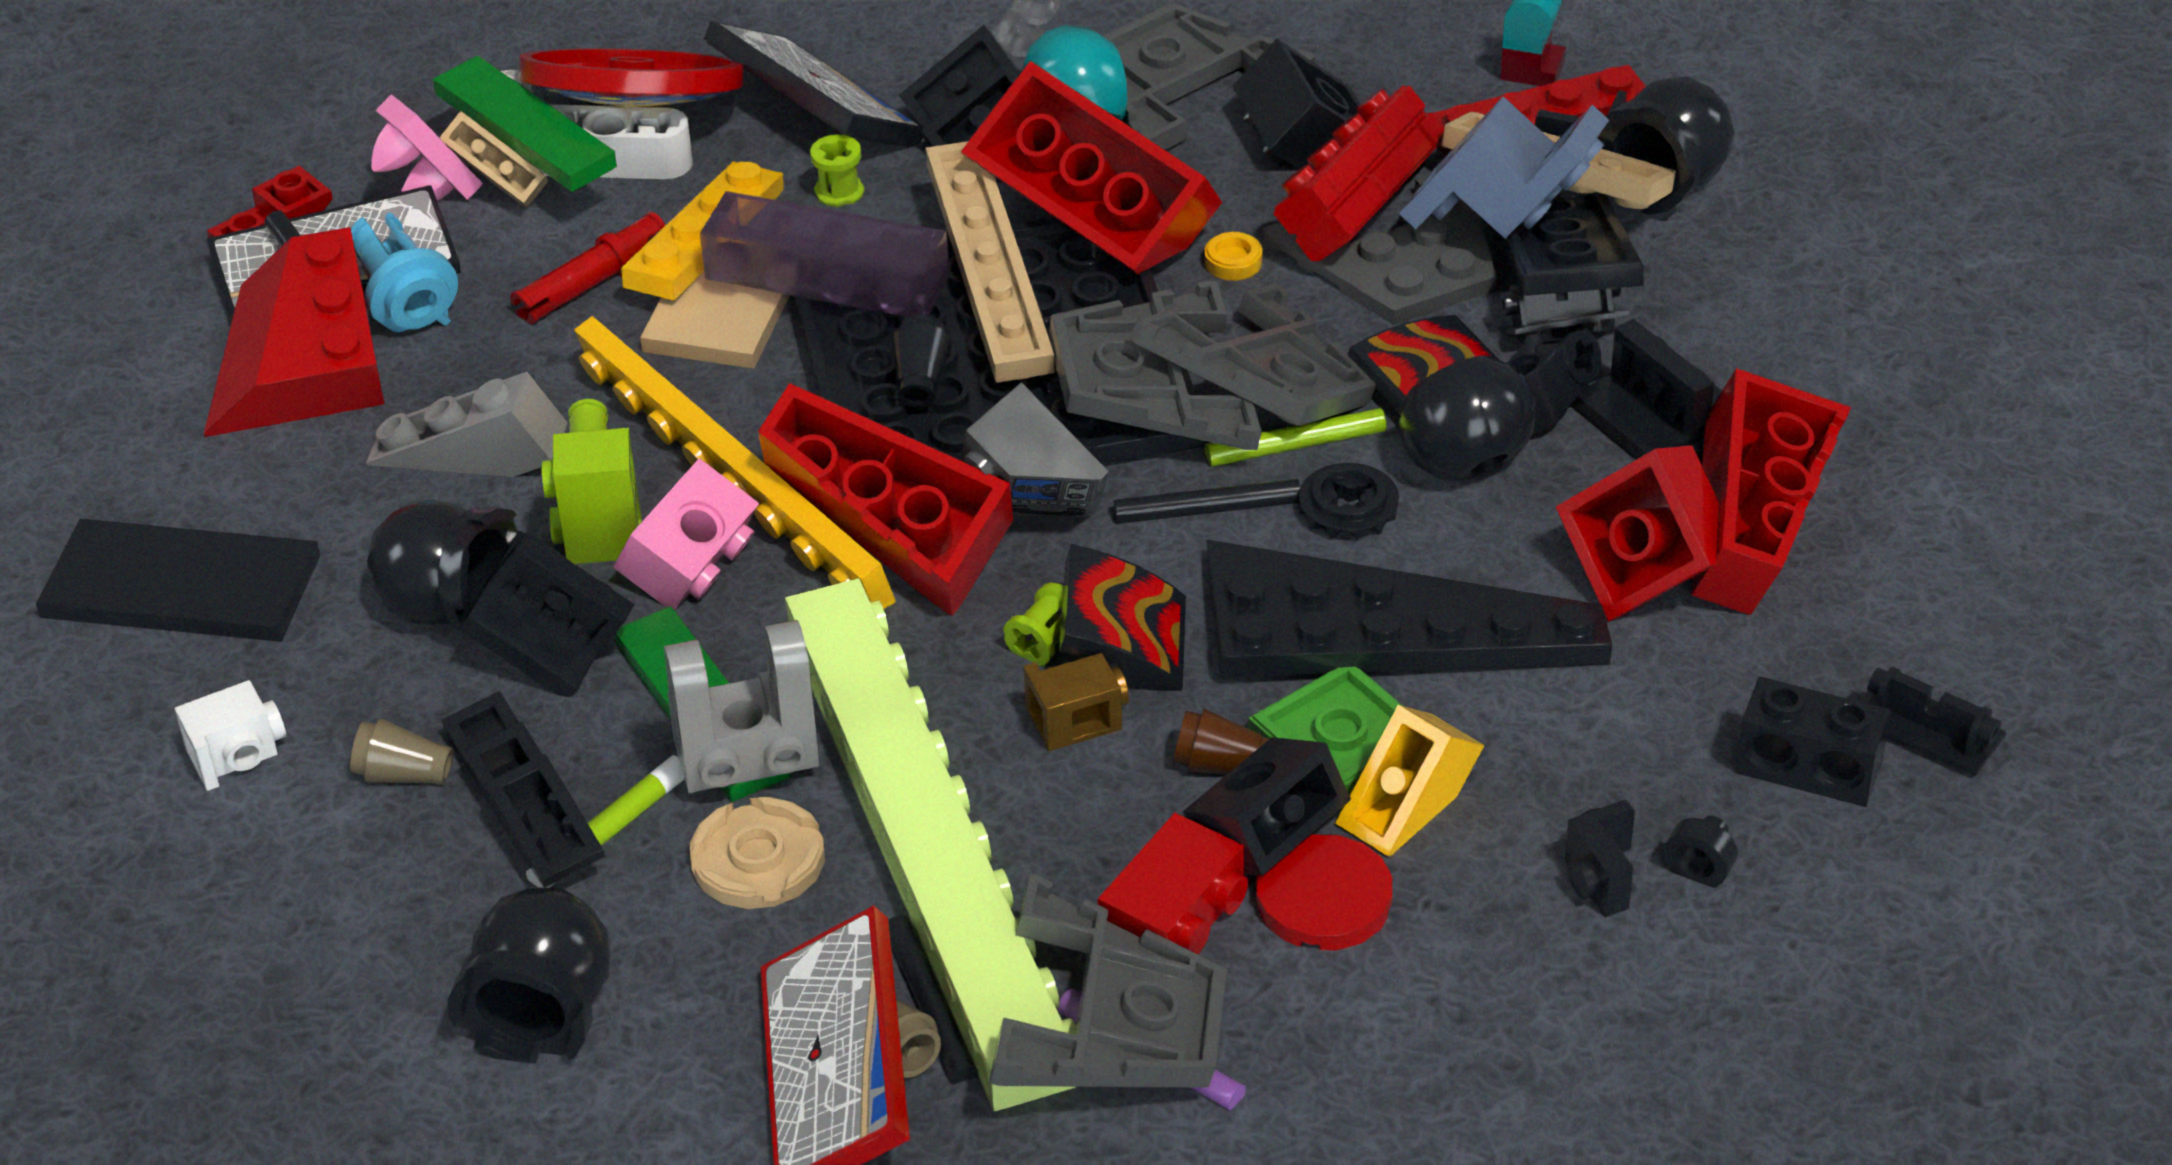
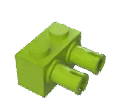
M582 399L571 405L568 410V417H570L569 433L553 434V460L542 461V482L545 498H556L558 506L550 507L549 511L553 545L564 544L566 558L574 564L617 561L630 535L642 523L629 428L607 429V408L603 403L595 399Z

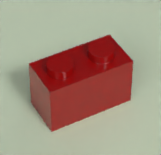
M1174 812L1097 899L1098 905L1108 910V922L1140 938L1148 929L1199 955L1208 940L1211 925L1223 912L1228 915L1233 914L1244 900L1248 888V879L1244 876V845Z

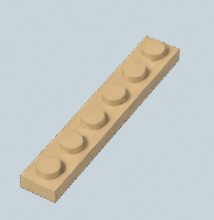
M968 141L926 148L927 168L995 382L1023 380L1034 376L1055 373L1054 352L995 177L961 153V150Z

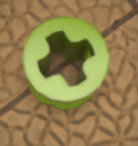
M836 134L825 136L813 143L810 154L812 164L818 168L819 180L814 186V193L817 195L818 201L835 207L858 201L865 192L861 179L857 175V164L861 159V147L858 141L850 136ZM829 184H831L832 193H830Z
M1053 582L1043 584L1034 595V604L1023 615L1012 616L1003 627L1005 643L1012 653L1033 663L1036 662L1039 666H1045L1055 655L1054 647L1060 641L1062 614L1058 616L1056 612L1062 608L1063 585ZM1031 633L1034 637L1027 641L1025 637Z

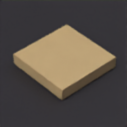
M706 269L676 300L660 299L640 337L642 352L754 369L790 296L789 281Z

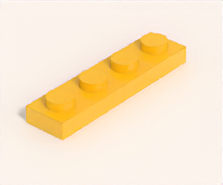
M733 161L621 268L623 288L673 301L676 300L772 205L784 190L783 173L761 168L753 162Z

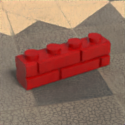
M1403 85L1390 95L1383 88L1372 94L1356 108L1357 114L1345 121L1332 133L1334 138L1323 144L1307 158L1310 165L1307 164L1299 169L1281 185L1287 195L1274 207L1275 211L1273 214L1289 234H1296L1295 242L1311 262L1321 261L1348 243L1443 141L1444 128L1431 112L1425 113L1424 108L1426 105L1411 86Z

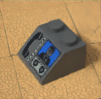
M1022 382L971 425L965 433L961 461L980 469L985 475L989 473L1010 483L1013 516L1089 518L1098 511L1109 471Z

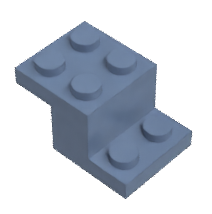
M1502 97L1431 171L1399 214L1417 229L1430 214L1440 221L1461 198L1504 238L1520 223L1529 230L1551 207V201L1562 188L1568 191L1590 167L1589 162L1604 146L1597 137L1609 119L1591 105L1554 143L1505 97Z

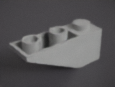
M524 372L504 380L499 378L492 379L483 384L479 389L454 398L452 396L442 397L431 406L407 415L398 413L389 417L377 429V438L366 464L371 466L515 477L541 468L542 461L553 460V434L564 433L568 422L529 373Z

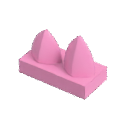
M392 94L375 110L387 124L375 142L371 169L374 172L396 170L408 165L418 156L421 157L409 173L401 192L431 185L437 202L447 196L453 189L468 200L483 184L416 113Z

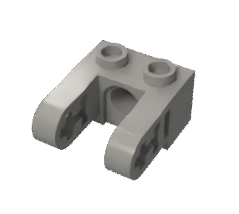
M798 620L764 626L768 671L759 673L760 678L709 688L704 659L698 640L663 647L673 738L688 793L819 767L810 668L805 640Z

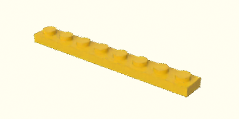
M591 316L574 329L584 351L579 356V361L587 374L599 385H602L607 380L613 384L612 388L615 395L631 414L635 415L640 410L644 411L648 415L647 420L657 436L667 445L677 440L682 445V451L692 466L700 458L759 502L754 514L761 526L775 539L785 534L791 540L790 544L793 551L808 569L815 571L821 566L829 573L828 578L832 585L859 578L869 601L879 600L883 609L896 602L879 561L596 318Z

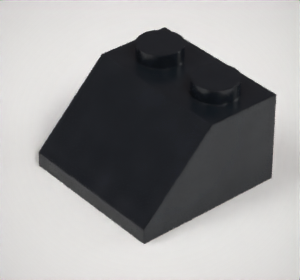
M1278 38L1232 86L1244 106L1240 110L1242 117L1262 137L1258 143L1262 151L1278 165L1283 166L1286 162H1289L1298 169L1307 164L1310 165L1307 158L1323 144L1334 138L1332 133L1345 121L1357 114L1356 108L1360 105L1359 100L1349 85Z

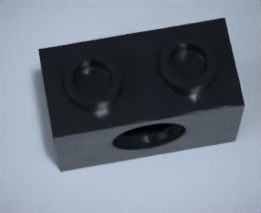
M1271 737L1188 806L1183 813L1186 818L1244 845V873L1263 876L1347 804L1351 798L1327 743Z

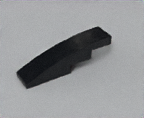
M500 691L441 720L447 737L500 824L544 888L606 857L602 846L546 753L542 754L527 728L523 722H518Z

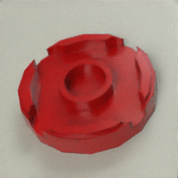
M1311 834L1263 876L1257 875L1256 908L1266 927L1285 942L1302 947V942L1310 945H1319V950H1340L1361 944L1382 929L1392 906V875L1383 858L1364 843L1340 835Z

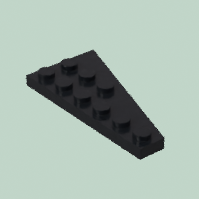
M1207 540L1206 557L1222 677L1327 674L1330 671L1343 667H1357L1363 672L1610 665L1612 641L1602 604Z

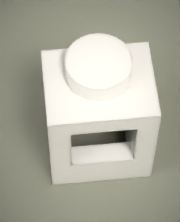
M250 680L174 708L185 749L207 791L219 787L217 777L235 770H249L257 766L262 760L277 755L275 741L286 737V730L274 701L262 703Z

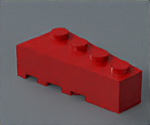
M1738 368L1734 370L1712 406L1705 424L1702 467L1719 501L1716 565L1693 577L1691 596L1748 615L1753 613L1784 566L1805 517V510L1821 480L1820 475L1836 445L1838 433L1851 410L1850 406Z
M791 383L788 384L758 430L764 464L842 531L934 605L951 616L962 605L1013 522L1009 482L989 473L985 475L976 467Z

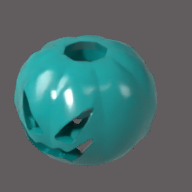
M1063 25L1046 31L1028 48L1021 72L1032 61L1108 113H1111L1120 121H1123L1127 108V82L1124 66L1114 43L1089 27Z

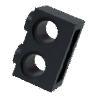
M1759 676L1741 721L1735 773L1867 807L1883 762L1891 709Z

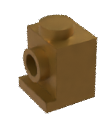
M1102 653L1041 671L1036 662L1023 666L1026 710L1048 751L1122 730V706L1129 703L1128 687L1120 668H1110Z

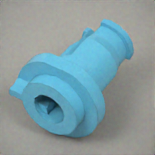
M389 212L385 216V223L389 227L390 233L383 244L365 218L361 217L351 227L357 259L361 260L362 269L369 278L365 290V303L372 317L393 332L419 329L432 324L436 320L444 326L448 325L451 322L448 317V308L457 294L458 277L447 258L438 251L418 248L411 237L404 233L402 223L393 213Z

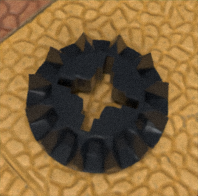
M1358 463L1329 465L1313 472L1306 478L1300 488V513L1307 515L1310 529L1326 527L1331 539L1335 538L1342 531H1350L1351 535L1358 541L1364 530L1367 529L1381 534L1386 521L1396 520L1399 503L1397 486L1388 475L1374 467ZM1338 498H1343L1347 502L1359 499L1360 507L1355 508L1350 504H1344L1339 507Z

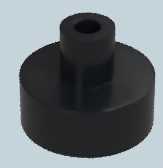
M1707 816L1704 819L1688 818L1680 821L1663 847V858L1668 868L1674 874L1713 888L1725 881L1737 860L1738 851L1734 840L1728 834L1729 828L1726 822L1716 816Z

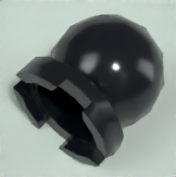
M1687 76L1664 78L1648 84L1631 101L1624 102L1605 116L1609 121L1597 138L1604 144L1603 150L1676 170L1672 193L1644 208L1641 212L1650 215L1669 211L1689 196L1695 186L1706 182L1718 173L1729 156L1734 128L1728 105L1711 87Z
M435 499L408 503L392 512L373 533L367 558L372 588L390 612L404 619L425 625L452 622L459 628L509 542L518 533L513 520L517 514L513 510L476 505L467 510L452 503Z
M531 887L501 897L481 920L473 935L471 959L462 966L447 999L449 1019L453 1025L461 1020L464 1026L477 1036L474 1048L490 1058L536 1064L539 1053L560 1056L566 1053L568 1060L576 1057L586 1040L593 1021L592 1002L609 977L611 953L608 931L591 905L563 888Z

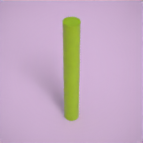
M1378 408L1314 421L1300 426L1294 425L1261 432L1258 450H1245L1212 442L1206 443L1204 450L1210 466L1214 467L1385 432L1387 429L1386 418L1383 410Z

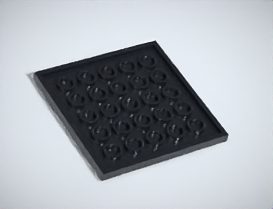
M1054 217L1011 224L1047 334L1049 332L1051 315L1117 300H1120L1123 308L1149 303L1151 293L1158 292L1150 268L1140 274H1136ZM949 234L786 260L788 280L818 395L960 461L966 430L1021 382L1101 464L1199 448L1209 443L1203 440L1067 412L1056 364L1055 373L996 383ZM914 315H927L940 320L945 325L952 345L933 403L926 407L916 408L905 405L898 397L899 389L891 339L893 333L899 328L900 323L904 319ZM1181 367L1188 394L1196 395L1187 369Z

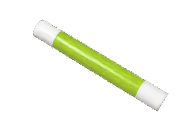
M675 755L669 757L588 822L601 846L684 780L679 757ZM531 869L527 870L526 876L528 881L537 887H543Z

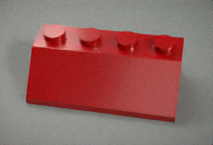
M1032 61L1027 64L961 150V153L969 160L1136 274H1140L1187 249L1223 203L1205 176Z

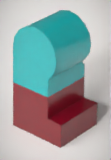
M1513 0L1504 18L1500 80L1534 86H1543L1558 80L1565 62L1566 46L1554 45L1551 42L1552 27L1562 0Z

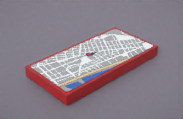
M873 905L760 966L774 1165H862L910 1140L888 917Z

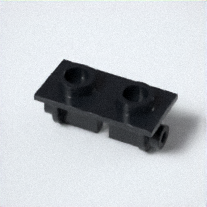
M1513 284L1510 286L1509 291L1501 292L1499 298L1503 315H1512L1513 324L1500 326L1499 330L1501 333L1519 335L1520 344H1524L1525 340L1532 334H1548L1555 339L1554 328L1576 325V331L1587 330L1590 333L1612 329V318L1629 316L1630 312L1629 309L1614 308L1612 298L1620 296L1621 288L1564 293L1565 299L1557 301L1556 293L1524 296L1520 285Z
M1878 667L1868 683L1867 691L1874 695L1867 704L1891 709L1887 737L1976 776L2006 736V731L2000 729L2001 721L1992 717V709L1985 706L1981 708L1947 692L1942 695L1939 702L1931 699L1933 686L1901 673V670L1896 667H1891L1888 671Z

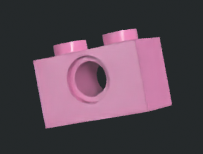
M699 458L633 531L613 568L666 607L672 606L674 610L678 608L689 594L700 600L721 573V569L715 565L723 555L733 561L752 538L755 531L747 526L758 507L759 502Z

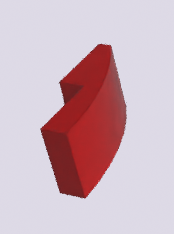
M301 166L283 171L274 178L252 188L255 207L235 214L229 220L208 229V238L264 225L266 217L278 210L283 211L288 219L324 211L333 200L332 192Z

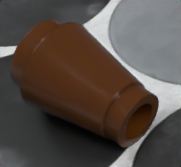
M1203 708L1202 714L1186 710L1173 762L1187 765V773L1227 775L1267 742L1269 738L1262 737L1261 734Z

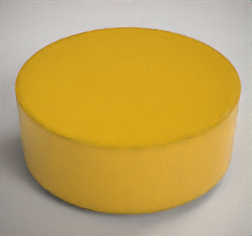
M1226 232L1210 239L1205 246V267L1213 276L1223 280L1236 281L1247 279L1255 275L1262 267V246L1256 238L1246 233Z

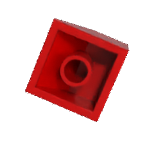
M1692 445L1654 449L1556 506V510L1600 604H1602L1608 622L1626 615L1716 565L1719 501Z

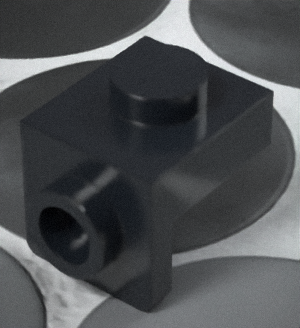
M1622 800L1602 808L1590 809L1580 816L1568 820L1564 862L1567 865L1570 883L1575 893L1581 899L1591 898L1605 918L1628 910L1630 906L1634 867L1623 852L1631 850L1635 810L1627 800Z

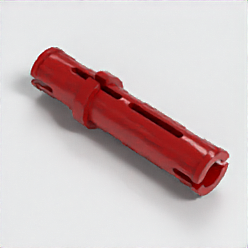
M651 211L615 234L605 232L596 238L595 246L524 288L512 292L510 295L511 305L515 306L520 302L524 304L514 310L515 313L527 323L533 325L542 317L617 273L622 277L621 268L666 224L661 217Z

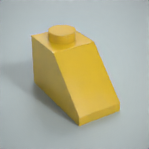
M1398 705L1350 794L1351 800L1345 804L1335 824L1390 857L1458 796L1485 745L1431 713Z

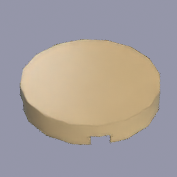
M771 797L750 798L751 805L741 806L736 809L733 807V802L716 809L698 825L690 841L692 875L703 892L722 904L754 909L774 907L799 897L816 882L825 863L824 840L819 832V824L811 813L791 801Z

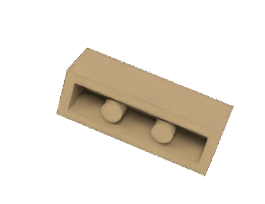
M462 111L458 113L440 136V139L457 157L524 207H527L536 198L548 182L545 174Z

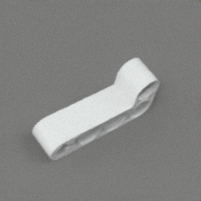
M501 71L534 94L533 86L519 79V71ZM548 104L615 151L617 167L600 177L672 179L684 175L693 165L688 118L677 109ZM537 168V169H538L539 171H541L543 174H545L546 176H549V175H547L546 173H544L542 170H540L539 168Z

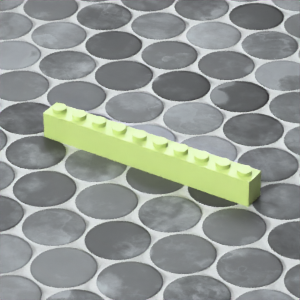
M859 578L785 597L788 621L798 620L803 632L810 668L811 689L911 922L978 1069V1077L993 1112L1075 1088L1066 1086H998L989 1083L997 1036L1003 1017L1075 1035L1076 1025L1071 1018L1061 1020L1056 1009L1059 1008V996L1053 975L1048 967L1038 969L1033 959L1036 957L1035 941L1016 936L1019 918L1015 919L1011 911L1014 907V902L1007 875L1002 868L993 871L989 863L992 859L986 830L981 821L971 823L967 815L970 813V804L964 782L960 775L950 777L947 768H949V758L941 732L939 730L929 732L926 724H928L929 718L923 693L918 685L909 688L906 680H908L909 675L906 659L898 642L889 644L887 640L889 628L881 602L879 600L869 601Z

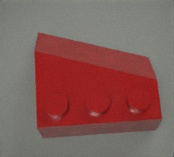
M351 227L291 237L241 284L204 430L205 437L385 405Z

